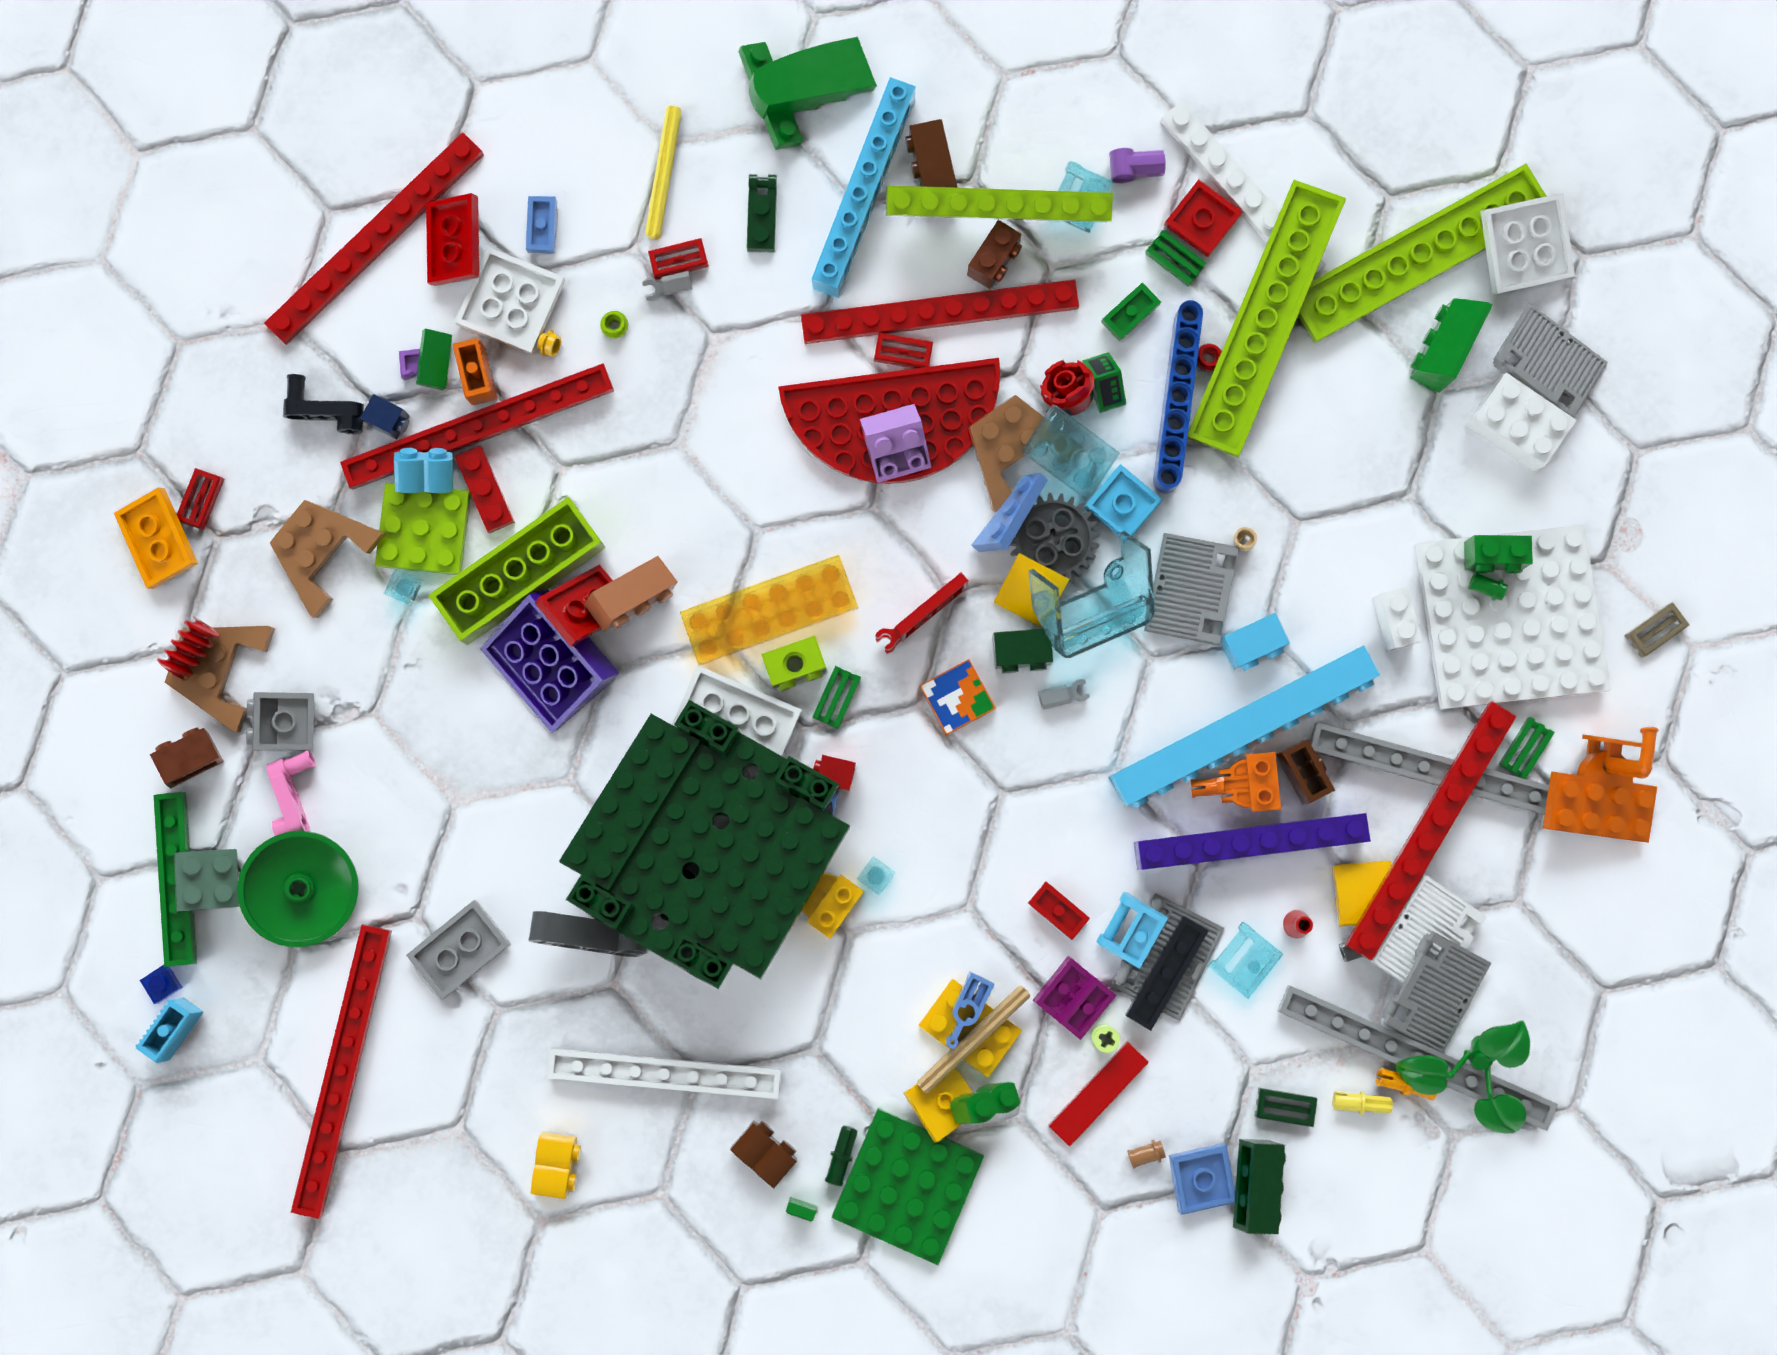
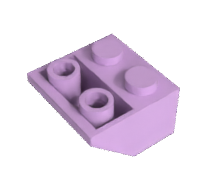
M914 404L860 419L877 483L932 468L922 422Z

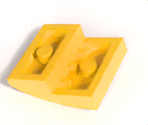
M1019 553L994 603L1044 628L1069 578Z
M1391 861L1333 865L1332 873L1337 895L1334 900L1339 927L1355 926L1390 869Z

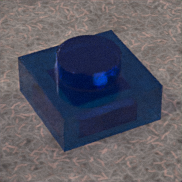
M164 964L139 980L153 1004H159L183 988L171 967H164Z

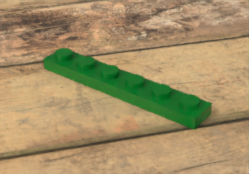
M186 792L155 794L153 799L164 967L197 964L194 911L176 912L174 853L190 852Z

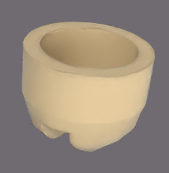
M1242 527L1234 535V545L1239 547L1240 551L1247 552L1255 546L1257 535L1253 529ZM1247 536L1251 538L1245 545L1240 544Z

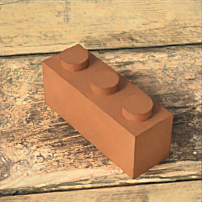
M656 556L592 592L584 605L604 632L612 627L619 629L634 614L639 617L649 611L653 603L658 601L659 604H662L673 596L672 590L678 581L661 558Z

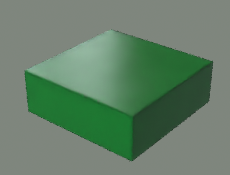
M790 1197L785 1212L812 1222L817 1206Z

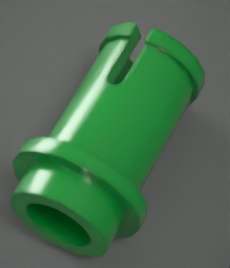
M1474 572L1468 589L1490 596L1492 601L1496 599L1501 601L1508 585L1504 584L1502 579L1496 581Z

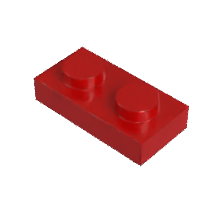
M1047 881L1041 885L1027 902L1071 940L1075 938L1090 919L1089 916Z

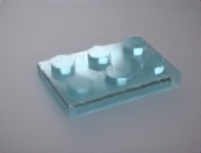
M1057 405L1050 407L1021 451L1088 500H1090L1120 455V452Z

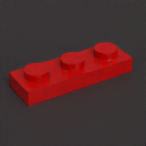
M479 445L456 455L455 459L487 532L490 534L515 523L483 447Z

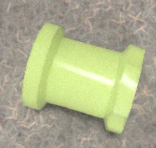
M1109 1025L1096 1026L1091 1033L1093 1045L1101 1052L1110 1053L1119 1046L1120 1036ZM1110 1031L1109 1037L1112 1039L1111 1042H1105L1101 1045L1102 1040L1099 1039V1035L1101 1033L1106 1035Z

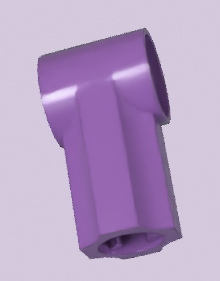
M1117 148L1109 153L1111 181L1114 183H1128L1136 178L1159 177L1165 174L1166 160L1163 150L1134 152L1131 148Z

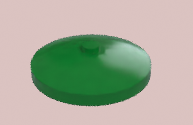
M290 831L271 837L250 854L239 875L237 896L245 920L256 933L278 945L305 947L330 938L345 925L355 908L359 883L353 861L338 843L319 833Z

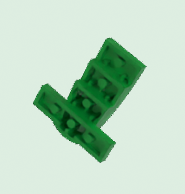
M858 37L807 48L775 61L772 60L766 42L742 45L738 50L749 79L751 103L759 116L764 119L775 150L800 146L803 142L793 112L818 110L821 104L846 101L849 95L872 92L877 86Z

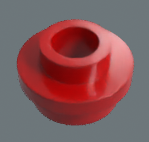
M1204 344L1199 347L1197 366L1206 372L1214 371L1222 352L1221 349L1214 344ZM1204 355H1211L1213 362H1206Z

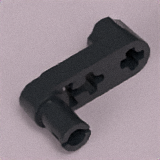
M300 374L287 375V398L283 402L284 418L292 420L337 421V432L363 433V420L360 417L364 411V404L353 401L304 400L306 377Z

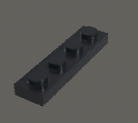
M1182 915L1125 1016L1150 1031L1153 1029L1209 930Z

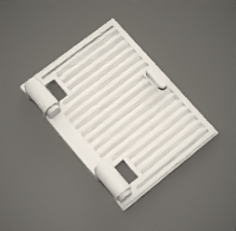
M1423 874L1373 960L1369 962L1403 984L1417 959L1415 951L1426 933L1430 934L1434 931L1461 947L1468 949L1475 938L1471 935L1477 924L1483 925L1487 916ZM1465 915H1467L1468 918L1464 922L1463 926L1459 927L1463 918L1465 917ZM1433 943L1427 956L1436 960L1442 947Z

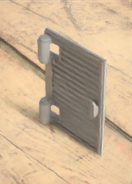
M1530 303L1527 304L1493 359L1494 367L1505 374L1507 372L1512 377H1516L1534 392L1573 418H1575L1608 363ZM1510 352L1520 359L1515 367L1506 361ZM1563 392L1573 399L1569 406H1565L1559 401Z
M1163 533L1144 631L1220 646L1239 547ZM1217 554L1225 555L1223 568L1215 566ZM1204 619L1212 620L1210 633L1202 632Z
M1155 893L1150 907L1158 912L1162 908L1168 910L1166 916L1169 919L1143 966L1139 969L1122 959L1120 969L1116 977H1113L1110 986L1135 998L1183 915L1209 930L1162 1011L1180 1021L1224 931V927ZM1134 970L1138 974L1133 984L1130 985L1126 981L1131 971Z
M1432 931L1430 934L1426 933L1415 951L1417 959L1399 993L1390 997L1382 1012V1018H1384L1383 1024L1444 1053L1485 977L1491 962ZM1433 943L1442 947L1436 960L1427 956ZM1400 1005L1409 1009L1403 1021L1394 1018Z

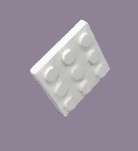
M1563 193L1480 211L1492 294L1575 277Z
M487 247L479 264L480 277L473 278L454 322L460 327L534 355L538 339L544 332L566 280L563 276Z

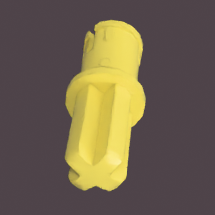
M1334 1091L1332 1106L1333 1110L1359 1112L1360 1115H1363L1364 1112L1389 1114L1393 1109V1101L1390 1097L1365 1095L1364 1091H1360L1359 1094Z

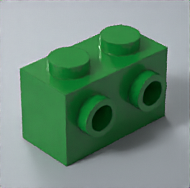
M1472 536L1464 542L1465 570H1476L1477 573H1492L1494 570H1505V573L1508 574L1523 572V569L1533 564L1532 536Z

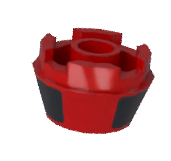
M1064 360L1052 364L1044 372L1046 377L1042 385H1040L1041 396L1050 407L1062 415L1072 416L1084 412L1093 401L1094 376L1084 363L1077 360V363H1065Z

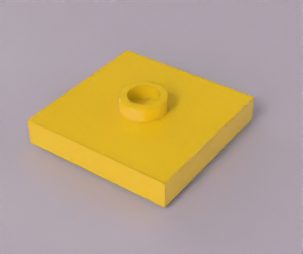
M954 1068L929 1093H924L917 1083L903 1092L934 1142L940 1141L962 1125L956 1124L950 1102L961 1094L973 1093L957 1068Z

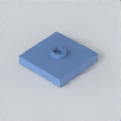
M1221 1143L1169 1155L1177 1207L1181 1215L1235 1203V1190L1226 1144Z

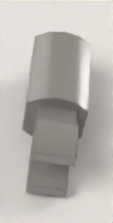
M688 271L661 277L659 281L653 278H647L642 281L643 286L652 285L655 288L654 293L646 295V300L648 301L656 300L663 293L667 296L693 290Z
M1076 680L1070 687H1067L1065 684L1038 691L1042 710L1068 704L1071 702L1070 699H1075L1076 701L1087 700L1090 697L1089 694L1079 695L1077 693V687L1084 685L1086 680Z

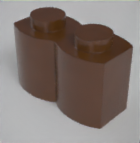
M753 1120L731 1146L730 1150L767 1184L775 1188L797 1162V1158L794 1156L797 1151L787 1141L783 1140L781 1143L772 1136L775 1133L774 1130L764 1121L758 1124Z

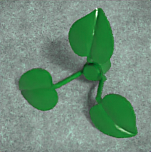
M1523 1020L1509 1025L1489 1028L1482 1032L1480 1036L1474 1037L1471 1041L1470 1051H1464L1463 1057L1450 1072H1448L1447 1062L1435 1056L1411 1057L1401 1060L1395 1065L1399 1075L1414 1091L1425 1095H1435L1446 1089V1079H1452L1469 1059L1474 1068L1485 1070L1488 1099L1476 1101L1474 1112L1477 1120L1489 1130L1504 1134L1519 1131L1526 1120L1525 1106L1518 1098L1508 1094L1493 1096L1490 1071L1491 1065L1496 1060L1507 1068L1518 1067L1527 1061L1530 1053V1036Z

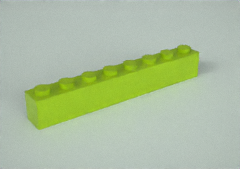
M888 185L886 187L885 216L1107 223L1112 222L1113 193Z

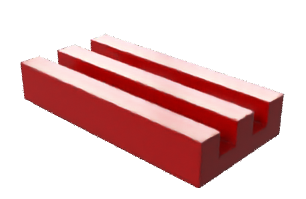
M702 238L648 251L655 280L672 274L709 267ZM694 248L699 249V251L685 255H678L672 258L656 261V258ZM701 258V260L658 270V268Z
M879 332L874 362L914 369L929 367L933 342ZM884 341L913 347L925 348L926 353L903 348L885 346L882 344ZM881 352L920 358L925 360L923 362L894 356L882 355Z
M195 468L177 512L179 521L204 531L224 478ZM202 477H205L188 519L186 515Z

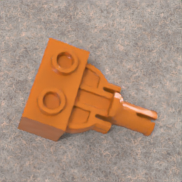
M1275 752L1246 754L1247 759L1235 762L1230 768L1219 769V775L1230 774L1228 777L1191 779V787H1206L1205 789L1191 790L1192 798L1232 794L1230 797H1221L1222 803L1233 802L1239 807L1252 809V812L1281 810Z

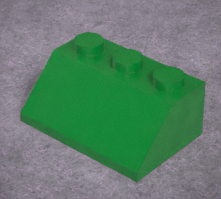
M1453 298L1447 305L1442 304L1434 318L1438 321L1435 328H1430L1422 343L1426 346L1422 354L1418 352L1410 365L1414 369L1410 378L1438 393L1454 381L1493 304Z

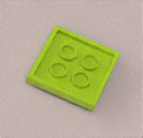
M385 483L379 530L386 535L377 545L375 566L442 574H459L462 571L471 499L470 491L453 489V492L400 493L395 492V484Z

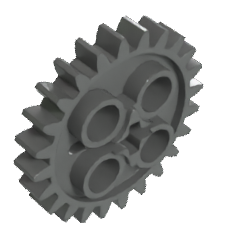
M1049 493L1047 501H1043L1039 495L1036 505L1032 506L1010 546H1016V549L1010 555L1018 556L1021 553L1069 578L1068 582H1070L1072 572L1077 577L1081 576L1082 573L1079 567L1088 570L1090 564L1086 559L1094 560L1096 558V555L1090 550L1098 549L1100 545L1092 541V539H1096L1100 535L1099 532L1091 530L1097 525V521L1088 522L1087 519L1092 512L1088 511L1083 514L1081 510L1084 503L1082 502L1075 507L1073 505L1074 497H1071L1068 502H1064L1063 493H1060L1057 500H1054L1052 494ZM1058 515L1066 516L1069 520V525L1059 527L1055 523V517ZM1033 524L1039 525L1043 529V534L1038 537L1032 536L1028 531V527ZM1069 530H1077L1076 534L1059 538L1056 545L1053 541H1049L1034 549L1030 547L1033 543L1046 541L1050 533L1057 537ZM1067 541H1074L1078 544L1079 551L1073 554L1066 551L1064 544ZM1042 550L1049 551L1053 556V560L1049 563H1044L1038 558V553Z

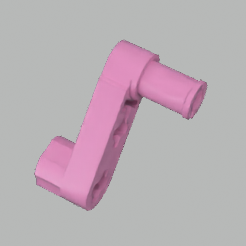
M308 750L289 759L281 758L266 765L272 788L283 817L272 821V830L275 836L290 831H310L308 820L292 779L294 774L316 767L315 759Z

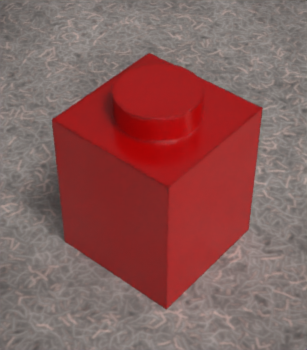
M822 755L821 761L815 760L813 768L815 771L839 783L837 789L850 792L856 762Z

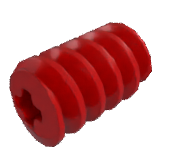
M194 617L195 622L184 621V624L189 629L188 632L177 631L182 638L181 641L171 639L170 642L175 647V650H163L168 659H157V662L163 668L183 680L185 678L182 675L192 676L193 674L189 665L194 667L200 665L196 656L205 657L207 655L203 647H213L214 644L209 637L217 639L220 637L218 631Z

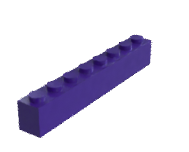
M1367 813L1136 841L1133 843L1137 870H1147L1371 842Z

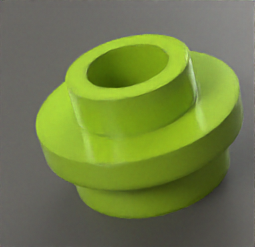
M610 311L602 317L600 327L605 336L611 339H618L626 334L628 320L623 313ZM611 323H620L617 329L613 330L610 328Z

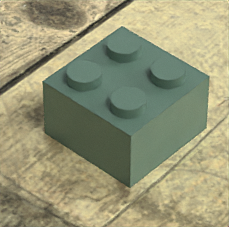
M237 849L174 853L176 912L239 907L237 896Z

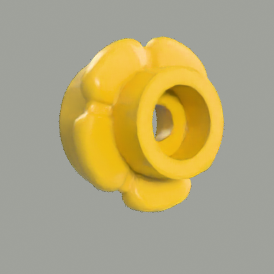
M549 330L547 334L542 333L537 343V348L540 349L541 355L555 357L561 346V337L554 334L553 330Z

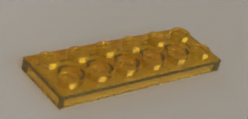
M839 555L680 611V615L697 663L700 666L858 609V605Z

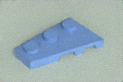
M1041 473L1023 476L1018 481L1016 488L971 546L978 552L1007 550L1048 479Z

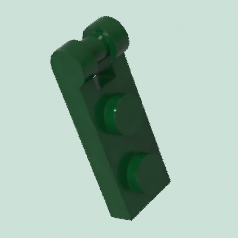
M749 174L747 252L775 253L777 175L768 174V177H758V174ZM758 188L768 189V195H758Z

